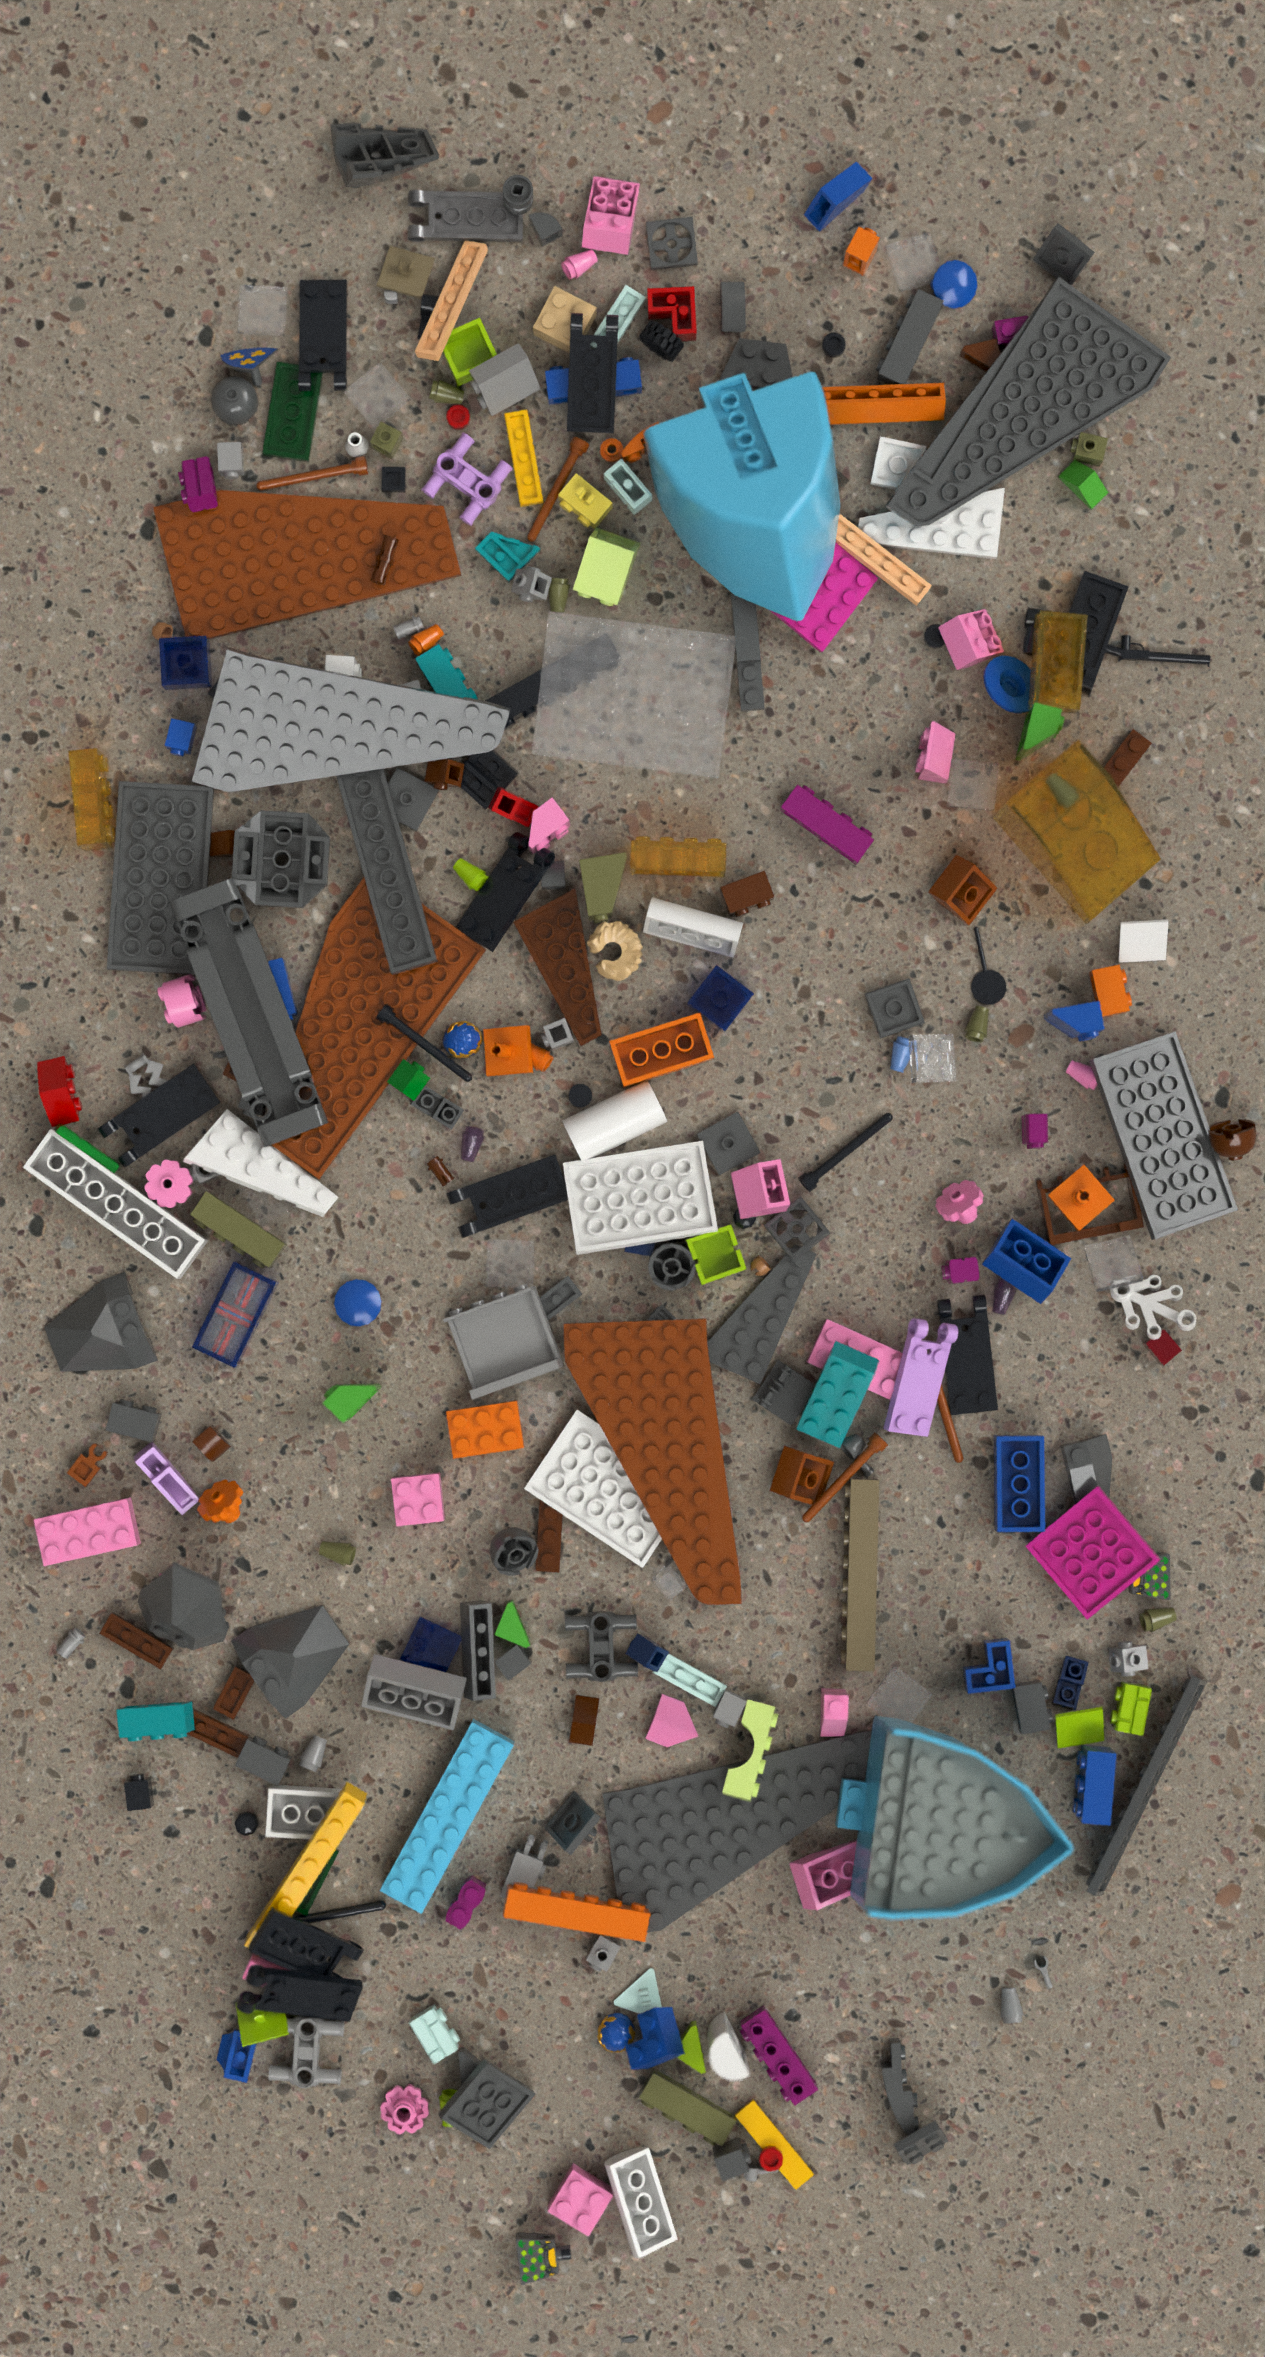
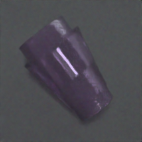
M466 1126L465 1131H462L460 1159L469 1162L475 1161L485 1139L483 1129Z
M999 1278L998 1283H995L992 1311L1006 1315V1311L1017 1289L1002 1278Z

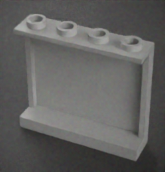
M527 1284L513 1288L515 1292L507 1296L505 1292L492 1296L493 1301L485 1304L484 1300H480L470 1304L471 1309L463 1312L462 1308L448 1312L450 1317L443 1319L444 1322L449 1323L472 1387V1390L469 1391L472 1400L564 1366L536 1286L529 1288Z

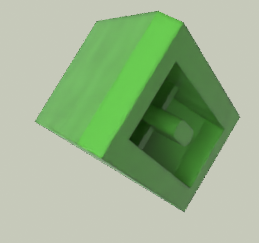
M1076 460L1058 476L1091 510L1108 494L1107 489L1095 470Z
M513 1600L508 1601L495 1635L526 1648L531 1643Z

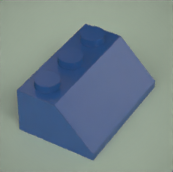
M1100 1001L1056 1008L1044 1014V1020L1070 1038H1078L1079 1042L1092 1040L1099 1036V1032L1104 1030Z

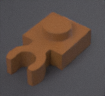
M97 1443L90 1446L88 1457L81 1454L67 1472L84 1487L89 1485L101 1469L96 1463L105 1459L108 1455L106 1450L101 1456L95 1454V1448L98 1446Z

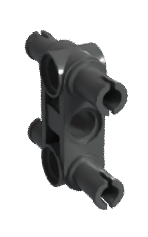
M597 1611L586 1613V1616H565V1631L587 1630L589 1632L590 1661L588 1663H566V1679L588 1678L590 1681L606 1682L614 1681V1679H617L616 1677H638V1662L616 1663L613 1649V1632H615V1629H637L636 1614L615 1615L613 1611ZM602 1616L607 1619L608 1624L605 1628L600 1629L594 1625V1620ZM600 1664H604L609 1668V1672L605 1676H599L595 1672V1668Z

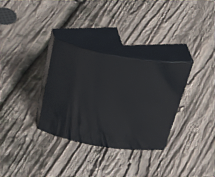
M494 750L473 754L463 763L464 771L461 788L486 810L498 786L506 789L519 772Z

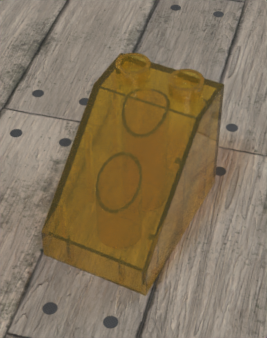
M1079 739L1012 796L993 818L1086 924L1161 860L1110 774ZM1053 773H1057L1078 789L1077 793L1080 795V798L1068 809L1058 805L1054 795L1045 783L1046 779Z

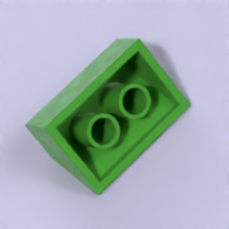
M1034 702L1025 717L1015 760L1020 761L1047 745L1052 738H1056V735L1062 730L1065 717L1061 716L1062 709Z
M380 1384L333 1385L324 1394L326 1400L323 1404L342 1423H345L382 1386Z

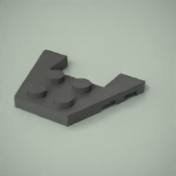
M739 338L719 381L745 373L750 387L761 389L793 378L786 344Z

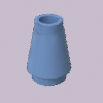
M897 1036L896 1041H893L890 1069L904 1072L916 1049L914 1047L915 1041Z

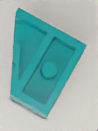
M492 531L475 548L508 582L514 578L517 569H523L541 551L536 545L532 546L522 543L520 540L507 538Z

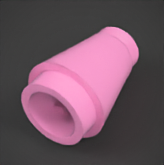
M590 249L566 257L561 266L568 279H577L598 262L595 252Z
M1072 1060L1066 1073L1087 1090L1089 1088L1095 1090L1097 1082L1092 1067Z

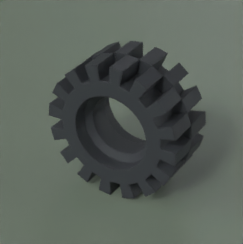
M653 320L649 321L639 335L641 342L646 347H649V350L655 352L657 356H661L662 359L668 362H673L684 347V343L681 342L680 338L676 337L675 333L670 332V329H666L664 325Z

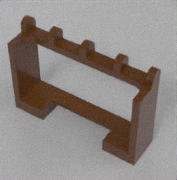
M1124 1164L1125 1173L1110 1176L1108 1167H1104V1177L1097 1178V1180L1101 1183L1126 1178L1134 1220L1082 1229L1080 1231L1053 1234L1046 1193H1050L1063 1182L1062 1176H1057L1058 1186L1044 1189L1041 1180H1037L1036 1187L1047 1242L1055 1245L1143 1228L1144 1224L1140 1205L1126 1165Z

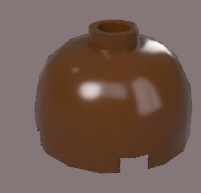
M1238 1119L1239 1124H1230L1231 1120H1225L1211 1125L1208 1132L1213 1150L1217 1154L1229 1158L1231 1161L1242 1159L1243 1155L1248 1154L1255 1146L1257 1136L1255 1122Z

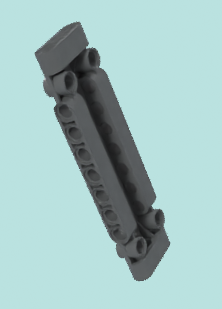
M231 878L169 902L181 931V936L186 944V951L243 1099L248 1104L263 1146H270L329 1123L312 1081V1074L235 879ZM235 909H241L244 914L242 920L238 922L233 921L230 916L231 912ZM196 926L199 933L196 938L190 939L186 936L188 927ZM308 1086L312 1089L313 1094L310 1099H301L299 1091L302 1087ZM263 1103L268 1108V1112L264 1117H258L255 1114V1107L258 1104Z

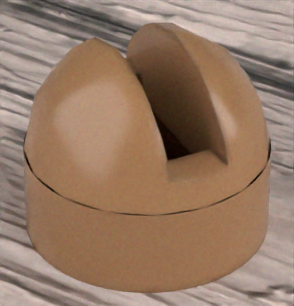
M158 622L152 628L154 638L163 643L169 641L173 633L172 626L165 622Z
M760 1255L750 1265L751 1271L754 1268L758 1270L755 1273L757 1276H763L771 1270L769 1264Z

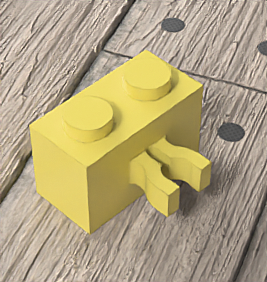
M577 473L558 494L559 505L568 513L573 511L578 515V521L587 528L591 526L596 529L613 508V503Z

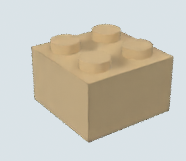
M554 286L533 326V334L570 353L571 313H583L582 335H587L597 316V308Z

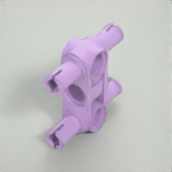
M462 433L452 449L449 448L438 457L437 463L433 467V475L421 490L433 499L443 483L449 482L471 499L470 504L459 518L472 526L480 512L488 509L496 501L497 495L501 491V483L513 468L505 461L500 460L490 476L483 475L462 458L474 443V440L469 435ZM445 461L454 463V467L450 470H444L441 466ZM484 488L492 490L491 496L487 498L482 497L479 493Z

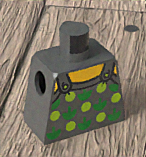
M1158 1553L1157 1555L1161 1560L1129 1585V1592L1131 1594L1171 1600L1170 1554Z
M516 2233L521 2285L559 2274L558 2261L572 2260L571 2246L556 2247L554 2234Z

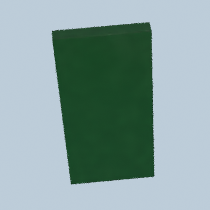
M277 361L262 454L309 462L323 373H312L311 391H299V365Z

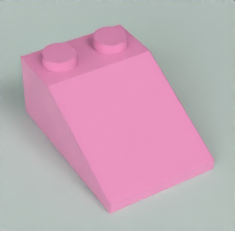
M857 1840L809 1854L789 1863L803 1909L819 1910L850 1896Z

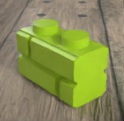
M1121 1681L1120 1687L1116 1686L1114 1700L1117 1701L1116 1710H1112L1110 1715V1724H1113L1115 1731L1140 1736L1144 1735L1152 1688Z

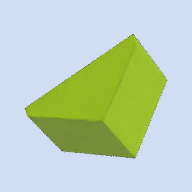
M691 2021L681 2036L685 2054L677 2058L702 2074L706 2073L697 2023L696 2021Z

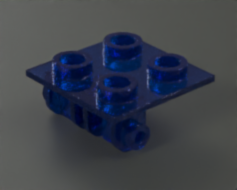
M420 1616L400 1660L447 1672L462 1640L461 1635Z

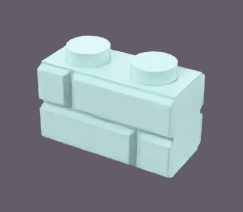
M620 459L604 473L606 483L622 502L628 505V509L633 515L637 514L652 501V494L623 459Z
M431 2005L409 2020V2025L433 2064L457 2051L459 2047L457 2042L460 2041L455 2029H449L445 2023L448 2019L442 2008L437 2009L435 2005Z

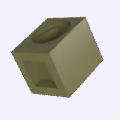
M380 421L370 441L371 448L393 460L403 441L402 432Z

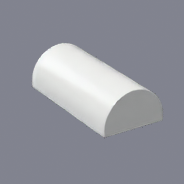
M652 897L643 933L734 958L743 923Z
M648 1080L578 1112L562 1120L581 1161L605 1153L666 1123L667 1119Z
M722 2012L711 2021L708 2027L707 2038L710 2062L714 2071L719 2076L728 2080H740L750 2075L747 2055L725 2012Z
M649 2147L630 2149L606 2160L604 2165L633 2257L639 2259L677 2240Z

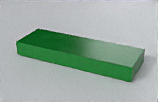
M59 1123L54 1129L58 1135L113 1173L119 1168V1164L62 1123Z

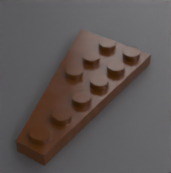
M573 889L517 919L513 923L582 1047L602 1036L576 889Z

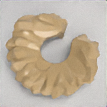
M603 921L596 927L594 933L589 936L587 945L590 948V952L596 954L609 942L619 944L622 949L620 958L615 961L601 960L596 965L598 973L607 979L625 980L632 972L639 968L638 964L642 961L640 959L643 955L641 952L643 948L641 940L638 938V934L629 928L628 924H623L621 921L611 923Z

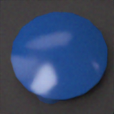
M958 260L948 261L941 265L931 280V288L935 296L944 300L943 305L951 309L963 307L971 302L976 294L978 285L976 274L972 267Z
M355 1279L346 1282L339 1288L335 1295L334 1306L337 1315L343 1322L351 1326L360 1327L376 1319L381 1311V1297L373 1284L366 1280Z

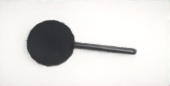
M975 926L974 932L983 971L974 977L971 991L978 1002L985 1005H993L1004 997L1006 982L999 972L987 970L979 928Z

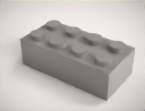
M374 1654L367 1676L361 1707L454 1730L467 1678Z

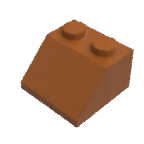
M956 855L928 893L940 905L964 923L970 925L997 890V887L975 864Z
M784 1446L769 1491L813 1505L825 1492L834 1461Z

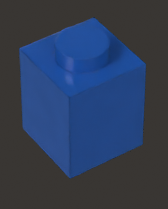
M171 718L165 747L170 750V754L181 757L184 756V753L191 755L197 726L194 723Z

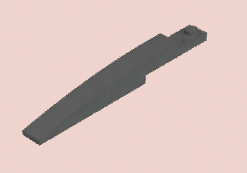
M730 592L741 712L764 710L756 604L735 596Z

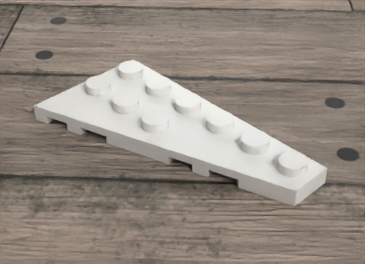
M1005 488L983 492L930 525L914 526L891 511L859 518L858 528L884 547L996 559Z
M228 1109L183 1160V1162L190 1165L193 1163L201 1166L203 1170L210 1173L213 1171L226 1176V1179L258 1192L264 1191L274 1195L273 1198L278 1200L284 1199L294 1203L296 1207L321 1217L327 1213L338 1199V1196L272 1145L264 1147L260 1135Z

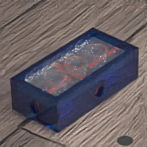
M233 1261L192 1348L233 1368H238L279 1282L241 1263Z

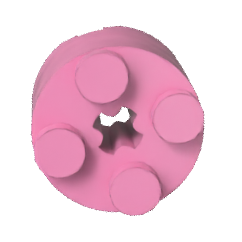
M192 974L164 982L162 987L157 989L161 1001L165 1002L167 1010H164L167 1022L169 1024L173 1023L177 1028L206 1019V1015L202 1014V1012L206 1011L204 998L200 987H194L192 981L196 979Z

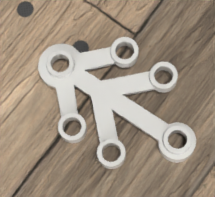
M1151 1275L1148 1279L1134 1283L1124 1279L1115 1281L1111 1285L1110 1294L1115 1301L1121 1302L1126 1315L1125 1324L1127 1328L1134 1330L1140 1325V1318L1134 1313L1131 1301L1140 1305L1147 1324V1336L1152 1340H1157L1161 1336V1327L1156 1323L1153 1312L1177 1322L1178 1327L1183 1331H1190L1195 1327L1196 1315L1191 1310H1183L1179 1313L1158 1303L1168 1299L1179 1301L1183 1296L1181 1286L1172 1285L1169 1289L1143 1296L1137 1292L1147 1288L1151 1291H1157L1161 1288L1162 1281L1158 1275ZM1156 1280L1158 1285H1151L1150 1282ZM1123 1289L1126 1291V1294L1121 1295L1118 1291ZM1177 1290L1180 1294L1175 1296L1171 1292ZM1130 1319H1135L1137 1322L1135 1324H1130L1128 1321ZM1189 1320L1191 1323L1184 1325L1182 1321ZM1156 1329L1158 1330V1333L1151 1334L1150 1330Z

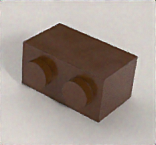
M765 870L720 887L729 916L735 914L736 918L748 914V909L755 906L758 909L770 906V901L774 900V894Z

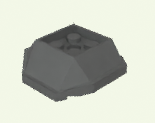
M261 810L235 831L232 878L235 879L236 884L256 906L303 909L328 885L330 837L309 813ZM281 854H286L289 857L288 863L284 866H279L276 862Z

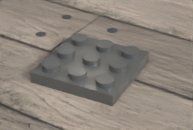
M483 2059L440 2110L438 2115L441 2120L490 2149L536 2094L533 2089L486 2059Z

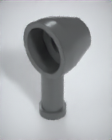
M854 1434L844 1438L840 1448L854 1461L864 1449L865 1442L859 1435ZM867 1462L860 1468L865 1478L874 1472V1469Z

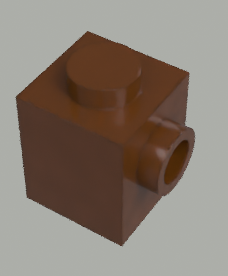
M450 759L428 761L424 782L434 784L433 788L438 790H447L448 787H461L464 764Z

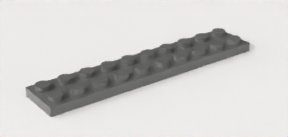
M384 768L336 776L391 974H398L438 962Z
M1192 1676L1191 1679L1187 1678L1181 1689L1184 1694L1180 1701H1175L1171 1709L1173 1716L1170 1722L1166 1721L1161 1729L1160 1734L1163 1736L1160 1743H1155L1151 1749L1150 1756L1152 1759L1149 1765L1145 1764L1139 1774V1777L1142 1779L1138 1787L1134 1786L1129 1794L1128 1799L1131 1802L1128 1808L1124 1807L1118 1817V1820L1121 1822L1116 1830L1113 1829L1107 1840L1110 1844L1106 1852L1103 1850L1097 1860L1099 1867L1095 1873L1092 1872L1086 1882V1885L1089 1886L1086 1892L1094 1896L1104 1894L1207 1681Z

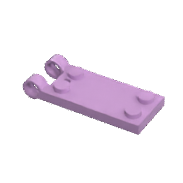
M916 1318L910 1320L883 1429L889 1432L928 1437L951 1344L958 1337V1328L955 1324L942 1323L938 1328L937 1341L934 1342L922 1340L928 1333V1323L926 1320Z

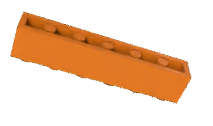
M944 383L822 387L830 424L944 420L946 402Z
M514 1882V1885L508 1884L503 1918L641 1942L646 1940L650 1911L645 1908L646 1905L633 1902L630 1906L622 1904L621 1900L609 1898L607 1902L598 1900L599 1897L589 1894L579 1897L575 1896L574 1892L561 1890V1893L551 1892V1888L538 1886L537 1889L528 1888L527 1884L521 1882Z

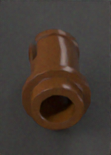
M436 1156L427 1163L428 1171L431 1170L442 1184V1187H444L454 1179V1176L443 1164V1158L440 1159Z

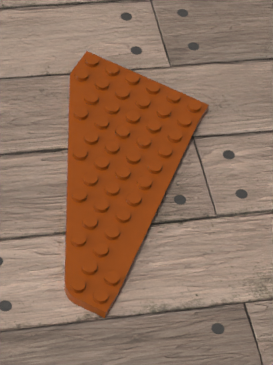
M707 1318L564 1323L565 1363L693 1596L698 1601L707 1605L741 1604V1576L708 1352Z

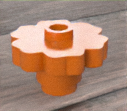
M227 1479L216 1482L213 1484L212 1489L205 1490L199 1498L200 1505L197 1511L205 1521L212 1520L214 1523L218 1521L232 1523L240 1516L239 1505L242 1503L240 1497L243 1495V1491L236 1481L228 1482Z

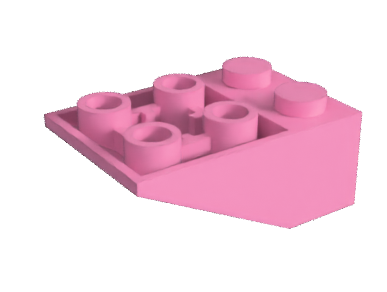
M593 177L583 227L582 248L628 255L640 183Z
M931 722L928 728L925 727L920 737L919 749H923V751H921L919 758H917L915 772L919 773L918 779L946 784L949 778L956 734L936 722Z

